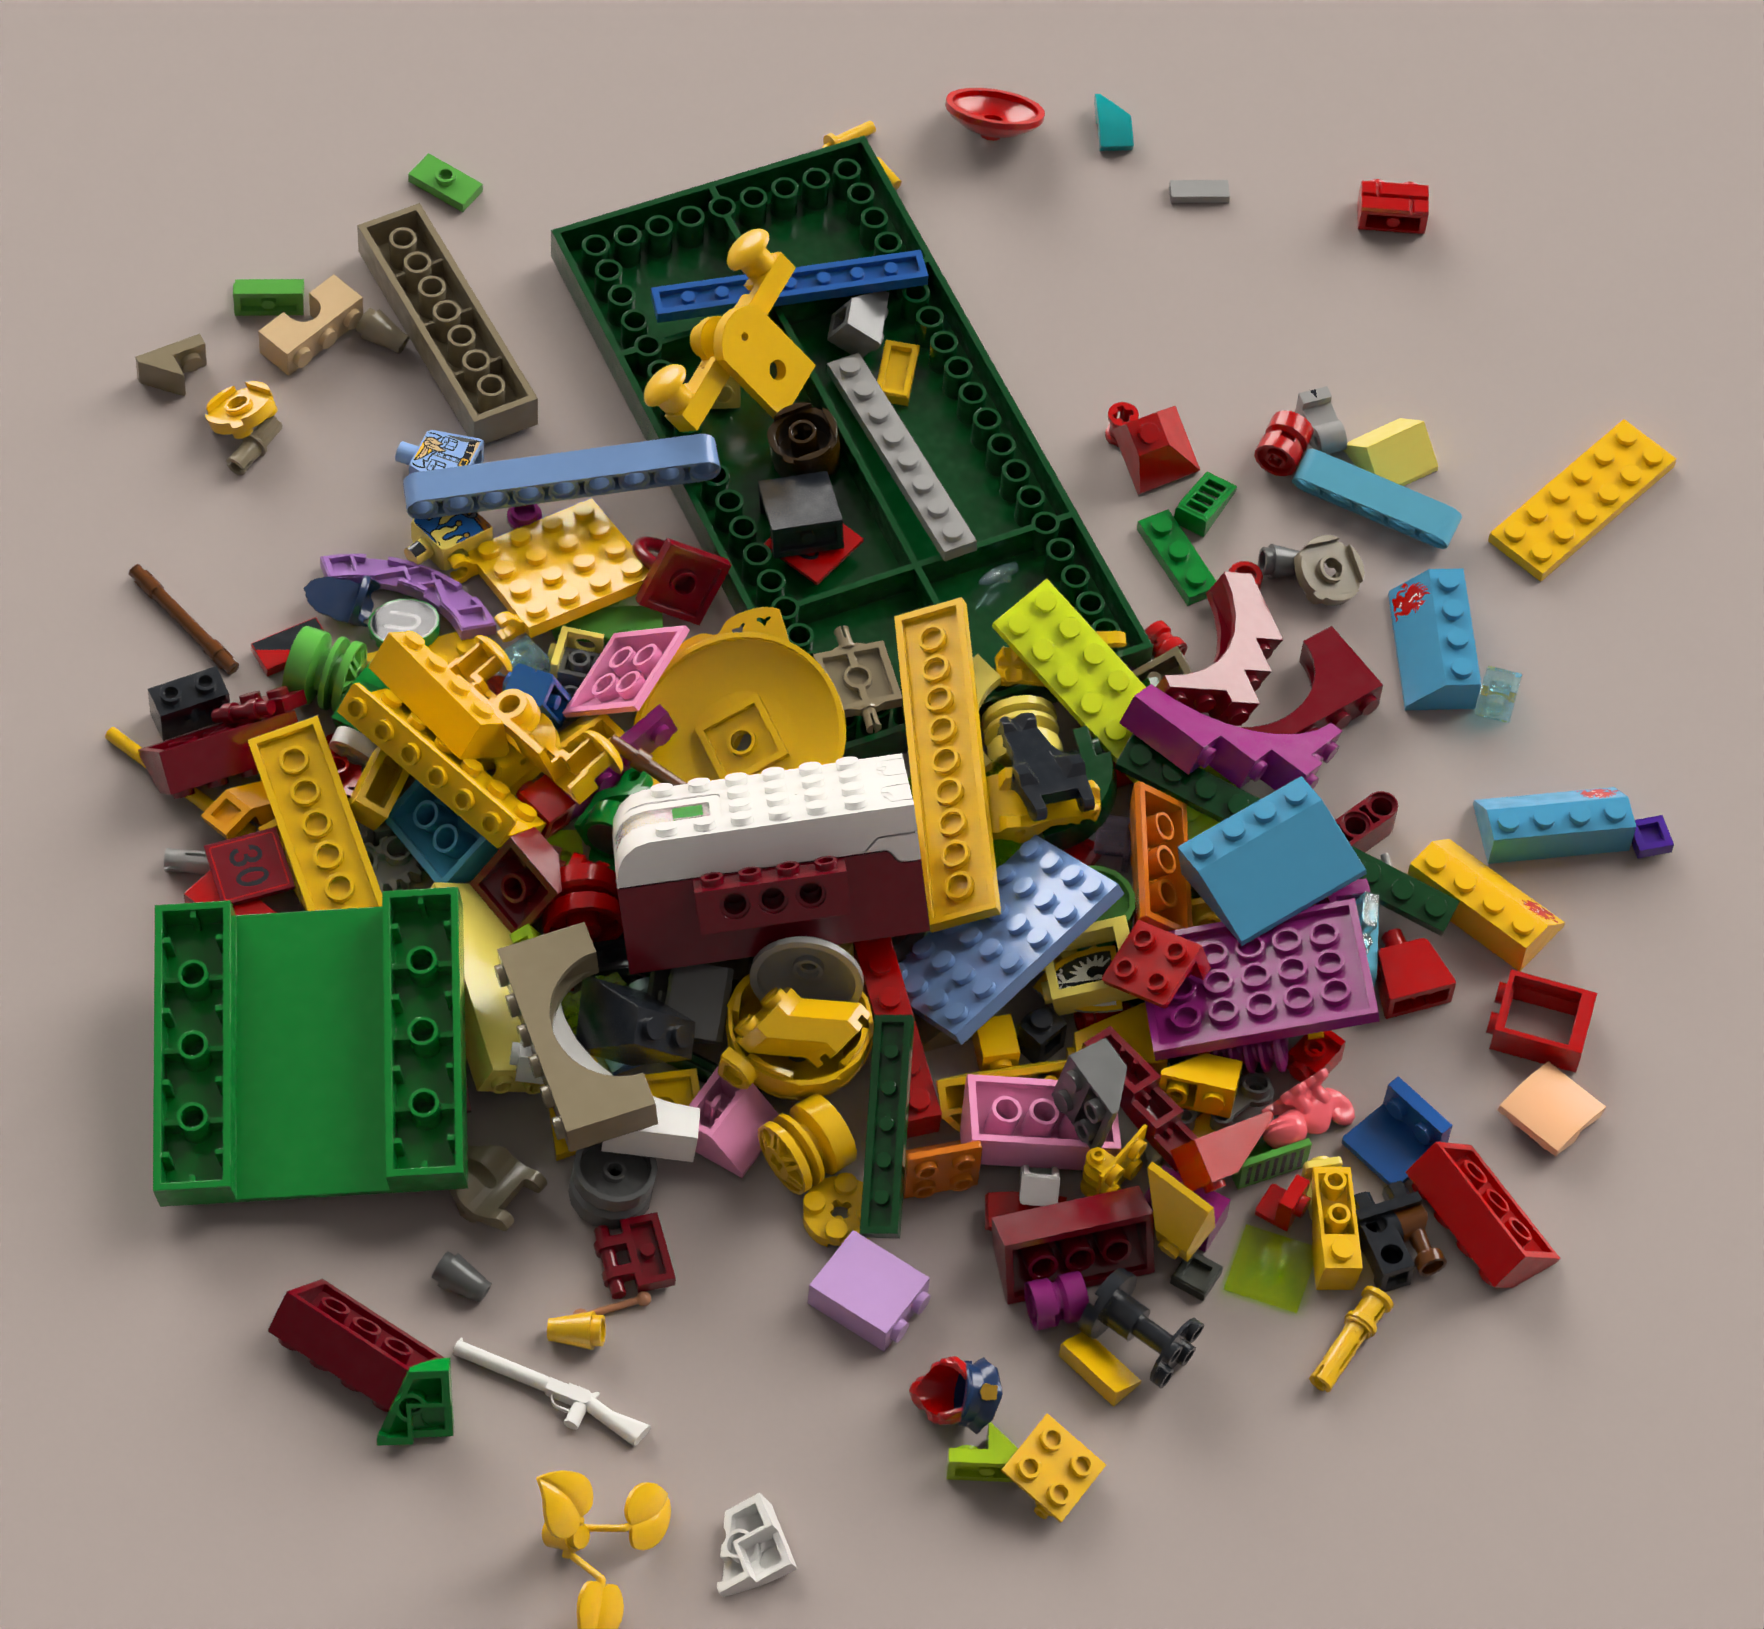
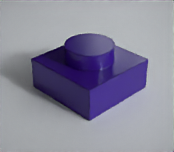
M1663 815L1635 820L1636 830L1631 844L1637 859L1672 852L1674 843Z

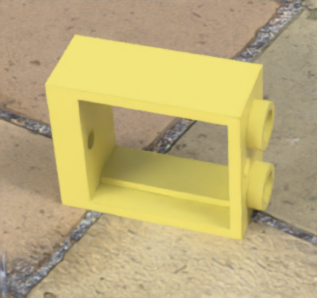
M1126 915L1094 922L1062 952L1115 940L1119 951L1130 933ZM1054 961L1042 970L1046 971L1048 981L1041 982L1045 1004L1053 1003L1054 1010L1059 1016L1077 1012L1075 1009L1117 1000H1122L1123 1002L1137 998L1104 984L1103 980L1060 989Z

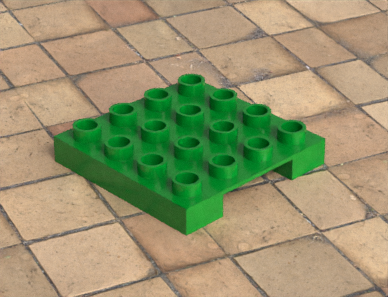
M458 887L382 891L381 907L236 915L231 900L155 905L153 1192L160 1207L468 1189L463 903Z

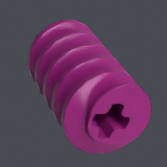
M1288 1038L1210 1051V1054L1243 1061L1249 1073H1255L1259 1062L1265 1073H1270L1273 1062H1275L1279 1072H1285L1288 1065Z

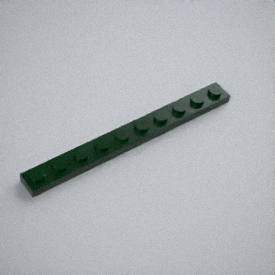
M1133 733L1115 764V769L1186 803L1187 806L1218 822H1222L1260 800V798L1199 767L1188 775ZM1352 846L1366 869L1367 874L1359 879L1367 878L1371 891L1367 898L1442 937L1460 901Z

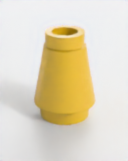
M595 1311L548 1319V1341H556L557 1343L594 1350L595 1346H603L605 1343L604 1315H596Z

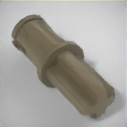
M272 416L260 423L249 436L242 438L243 442L226 460L229 469L237 475H244L259 456L266 454L267 445L281 431L282 423L275 416Z

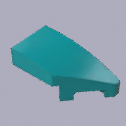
M1095 94V121L1098 124L1099 151L1133 150L1134 140L1131 115L1103 95Z

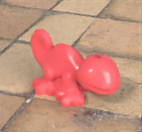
M1326 1068L1305 1081L1298 1083L1283 1093L1278 1100L1261 1110V1113L1271 1110L1273 1116L1279 1115L1268 1124L1262 1134L1263 1140L1267 1145L1277 1149L1304 1140L1307 1133L1322 1134L1329 1129L1331 1119L1343 1126L1352 1124L1355 1112L1349 1099L1335 1089L1321 1086L1329 1074Z

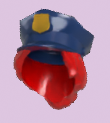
M957 1356L941 1358L940 1361L932 1363L927 1374L916 1378L915 1382H912L909 1387L912 1402L918 1409L925 1411L929 1421L940 1425L959 1423V1426L967 1427L975 1434H978L994 1419L1003 1395L998 1368L984 1357L972 1364V1361H963Z

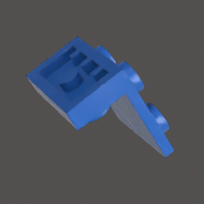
M1398 1076L1388 1084L1383 1104L1345 1134L1342 1138V1144L1385 1184L1388 1185L1400 1180L1405 1183L1410 1179L1405 1172L1435 1142L1448 1143L1453 1125Z

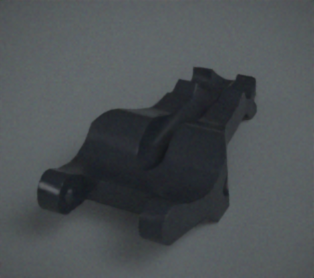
M1021 713L1013 719L1008 716L1000 718L997 735H1002L1003 747L1006 748L1012 761L1010 790H1014L1019 794L1032 821L1047 819V804L1076 799L1081 812L1094 810L1095 800L1086 776L1085 762L1080 754L1068 755L1051 745L1038 729L1037 720L1033 713Z

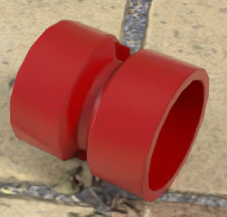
M1282 410L1276 412L1272 416L1266 432L1255 450L1254 457L1256 462L1262 469L1273 475L1284 477L1292 475L1296 471L1303 452L1306 451L1313 437L1314 430L1311 423L1305 417L1293 411Z

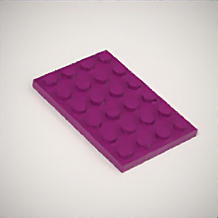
M1355 898L1313 905L1243 946L1222 922L1168 931L1202 945L1211 969L1204 980L1192 975L1186 977L1167 1008H1161L1145 1001L1155 1061L1380 1022Z

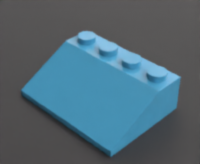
M1302 776L1177 847L1181 874L1242 946L1367 874L1364 865L1325 803Z

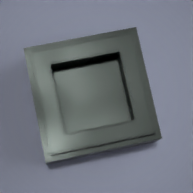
M1195 1252L1188 1262L1184 1259L1181 1261L1171 1276L1170 1284L1204 1301L1222 1274L1223 1266Z

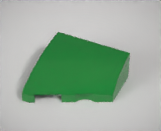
M450 1358L429 1360L409 1368L377 1434V1446L412 1445L414 1438L454 1436Z

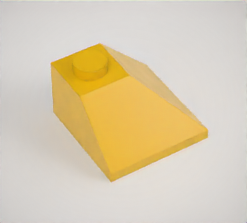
M1151 1162L1147 1169L1156 1237L1160 1241L1158 1247L1169 1257L1176 1259L1180 1256L1188 1262L1216 1227L1214 1207L1154 1162Z

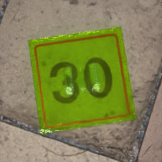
M1246 1224L1224 1290L1297 1313L1313 1268L1312 1245Z

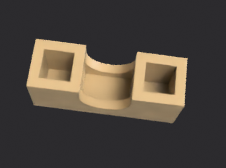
M334 274L309 292L310 315L314 318L313 320L306 322L296 321L283 312L258 331L260 353L288 376L298 368L305 367L323 349L330 348L348 330L355 329L363 316V297Z

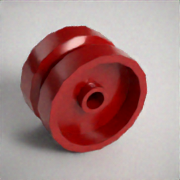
M592 863L570 864L560 867L562 892L542 913L543 935L585 922L592 942L618 939L623 932L617 893L616 873L603 865Z

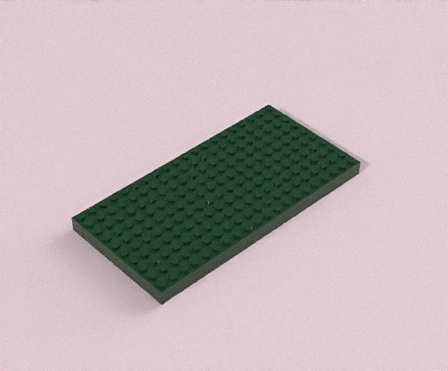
M865 135L551 230V258L646 441L694 434H708L715 439L721 468L717 477L707 481L672 485L670 488L702 550L726 558L732 565L721 587L735 614L759 607L780 609L789 641L809 653L812 657L813 654L831 651L839 646L834 634V630L841 626L842 630L843 626L849 627L853 643L867 644L883 640L902 694L894 616L962 597L967 604L972 657L979 654L996 671L994 657L1003 646H1009L992 628L993 622L1045 579H1048L1095 631H1122L1126 633V646L1111 649L1131 671L1151 661L1153 651L1151 641ZM753 229L766 230L769 233L766 249L770 253L782 252L795 267L921 250L928 272V285L887 290L889 292L887 304L889 312L883 326L884 340L876 351L869 352L863 357V360L877 381L886 340L920 345L908 406L892 403L891 405L977 540V550L947 561L943 560L827 372V363L851 355L827 340L831 315L851 298L865 295L859 294L774 306L767 315L816 365L793 404L811 403L812 407L821 410L822 407L827 409L835 418L841 446V460L837 473L830 475L829 478L843 524L864 538V542L818 585H815L780 558L774 559L770 548L764 544L771 537V531L766 513L761 514L758 493V481L782 478L773 466L767 437L768 428L771 427L774 419L741 386V406L739 408L710 409L697 431L680 432L665 417L666 413L659 406L649 407L644 401L646 385L660 369L672 364L682 365L686 369V377L683 384L689 383L702 361L693 352L690 345L692 329L704 318L724 315L718 314L657 323L651 300V288L744 275L745 273L742 270L734 271L728 267L727 256L733 243L741 235ZM774 362L770 365V374L773 379L777 376V367ZM769 616L766 619L757 618V621L765 626L771 617ZM1023 684L999 685L987 696L979 709L980 728H982L981 720L983 713L989 706L999 700L1012 696L1033 695L1043 697L1052 704L1059 701L1046 687ZM903 701L902 707L877 712L882 728L876 733L874 728L873 733L867 732L863 716L845 718L846 743L843 757H857L859 760L907 753L908 746Z

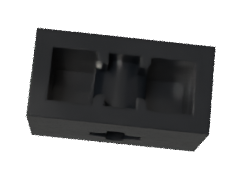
M217 666L148 688L150 714L163 741L216 724L211 718L212 710L221 708L225 703H230L229 692Z

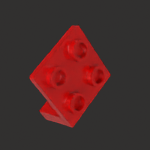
M1137 920L1103 974L1102 980L1108 986L1161 1008H1167L1186 977L1192 975L1204 980L1211 967L1202 945Z

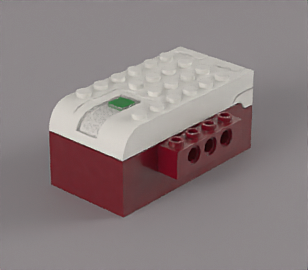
M902 753L859 760L857 757H843L836 760V763L821 765L819 762H807L801 764L799 768L784 770L781 767H771L763 770L761 774L754 775L737 772L726 775L725 779L712 781L708 778H695L688 781V784L673 786L670 783H660L653 785L649 790H643L627 797L619 805L614 816L612 836L616 884L630 974L755 957L768 944L794 936L821 938L838 945L930 931L915 808Z

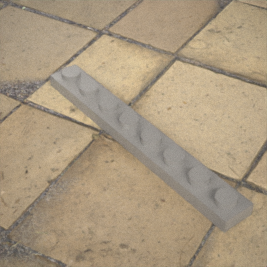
M856 353L827 363V372L943 560L947 561L976 551L977 540L861 355Z

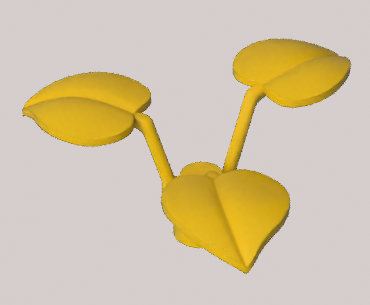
M561 1470L536 1477L542 1496L545 1521L542 1528L544 1544L550 1548L563 1550V1558L572 1560L596 1579V1581L584 1583L580 1590L576 1612L577 1628L618 1629L624 1611L623 1597L619 1587L615 1584H606L605 1576L576 1555L575 1552L587 1546L590 1532L629 1531V1542L632 1548L638 1550L653 1548L663 1539L669 1526L671 1505L668 1493L655 1483L644 1482L638 1484L630 1491L625 1502L624 1514L627 1523L584 1524L583 1516L589 1512L593 1504V1489L591 1483L584 1475L573 1471Z

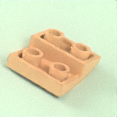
M1548 1061L1524 1080L1500 1104L1497 1111L1509 1119L1513 1125L1519 1127L1538 1142L1542 1148L1556 1156L1572 1145L1582 1130L1599 1119L1606 1106Z

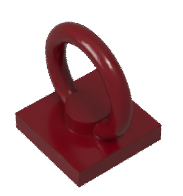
M647 536L637 538L633 542L632 551L642 565L649 569L635 597L637 603L700 626L732 566L728 559L666 538L665 541ZM650 551L658 553L657 557H655Z

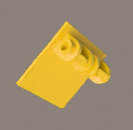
M1146 1124L1138 1130L1116 1157L1100 1147L1092 1148L1087 1152L1080 1184V1190L1086 1197L1120 1190L1121 1187L1119 1186L1126 1178L1130 1181L1134 1179L1143 1165L1140 1158L1147 1147V1143L1144 1141L1147 1130Z
M1046 1413L1001 1471L1035 1500L1036 1507L1034 1512L1042 1519L1053 1516L1061 1523L1102 1472L1106 1464Z

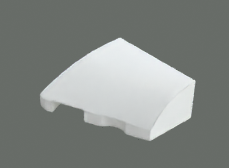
M760 1492L725 1511L723 1528L726 1531V1538L721 1545L720 1558L724 1561L722 1582H717V1589L722 1597L762 1586L797 1569L773 1506Z

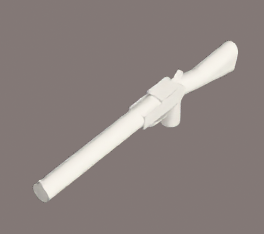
M462 1337L455 1344L453 1355L545 1392L546 1396L551 1397V1403L554 1408L567 1413L563 1423L572 1430L578 1429L586 1412H588L634 1447L650 1431V1425L616 1413L598 1401L596 1398L600 1395L599 1392L591 1393L589 1390L570 1382L567 1384L465 1343ZM553 1399L561 1401L572 1407L570 1408V1410L557 1405Z

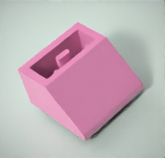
M717 1067L689 1104L691 1107L700 1108L698 1141L695 1152L743 1178L762 1152L757 1137L758 1128L768 1121L773 1122V1119L779 1114L753 1083L748 1089H738L718 1075Z

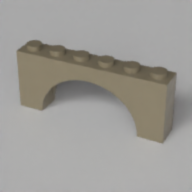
M585 922L497 949L500 964L494 966L495 974L500 988L507 986L510 995H506L505 999L511 1017L518 1016L521 1025L517 1026V1032L523 1048L528 1046L531 1048L533 1055L528 1056L533 1076L534 1078L541 1077L545 1085L540 1087L546 1109L553 1107L556 1117L551 1118L557 1139L565 1138L569 1151L573 1152L657 1125L656 1103L644 1073L630 1076H611L589 1070L573 1060L563 1050L554 1035V1019L563 998L576 984L591 975L599 973L596 950Z

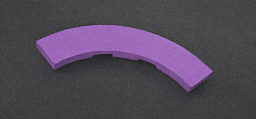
M337 554L320 557V567L324 577L360 583L363 576L368 575L371 576V579L381 584L380 589L399 592L428 602L452 624L461 640L471 639L477 635L489 636L496 634V624L483 603L477 597H472L462 589V584L437 570L395 557H388V560L366 558V554Z

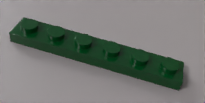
M912 1015L874 1016L860 1234L865 1238H900L915 1021Z

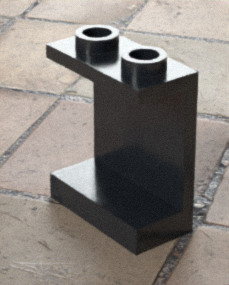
M827 471L758 481L761 514L766 513L768 518L774 559L844 548L843 519Z

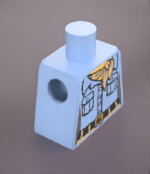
M430 430L426 432L419 446L402 441L397 448L395 460L409 465V474L479 464L484 462V440Z

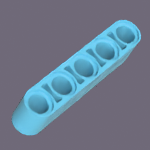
M1307 449L1292 479V483L1306 493L1440 549H1447L1462 519V514L1447 504L1316 449Z

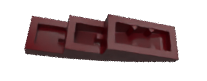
M1109 1026L1085 1041L1082 1049L1104 1038L1109 1041L1127 1066L1120 1107L1138 1130L1144 1124L1147 1125L1146 1140L1177 1172L1178 1169L1170 1150L1198 1137L1181 1121L1184 1111L1158 1086L1161 1076Z

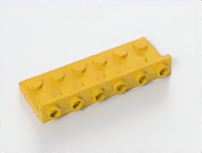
M360 683L351 685L337 712L497 849L501 848L511 836L530 828L536 827L540 833L542 832L547 823L537 816V812L532 806L518 800L510 793V789L506 784L491 777L483 770L482 764L476 759H459L390 689L385 688L370 692Z

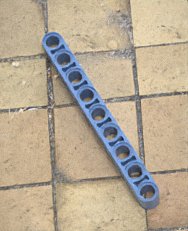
M694 434L411 473L404 478L403 489L408 515L415 519H428L707 481L717 477L721 468L714 437L708 434Z

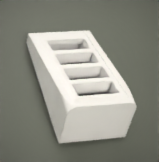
M1029 1165L1020 1167L1019 1200L1021 1204L1047 1206L1058 1203L1060 1186L1059 1168L1053 1166L1052 1168L1029 1167Z

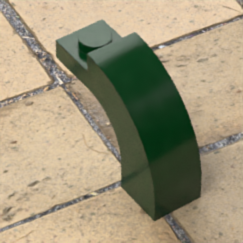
M1087 726L1073 729L1079 754L1085 762L1087 779L1094 780L1100 788L1101 810L1096 822L1091 819H1084L1080 824L1069 823L1067 825L1051 826L1042 832L1047 842L1062 851L1088 839L1103 825L1112 811L1117 795V776L1111 752H1102L1098 737L1091 739Z

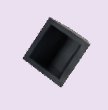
M590 976L582 980L576 1039L590 1055L629 1066L692 1059L696 1022L646 992Z

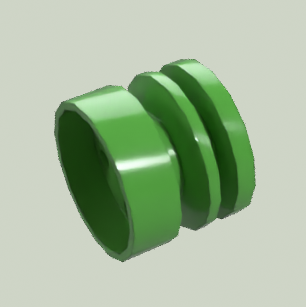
M305 626L297 634L285 665L282 687L287 686L289 692L304 689L307 704L305 705L311 704L318 694L319 708L327 711L332 707V711L335 712L350 685L366 667L367 646L365 643L357 640L350 644L349 639L343 636L338 638L332 646V637L329 632Z

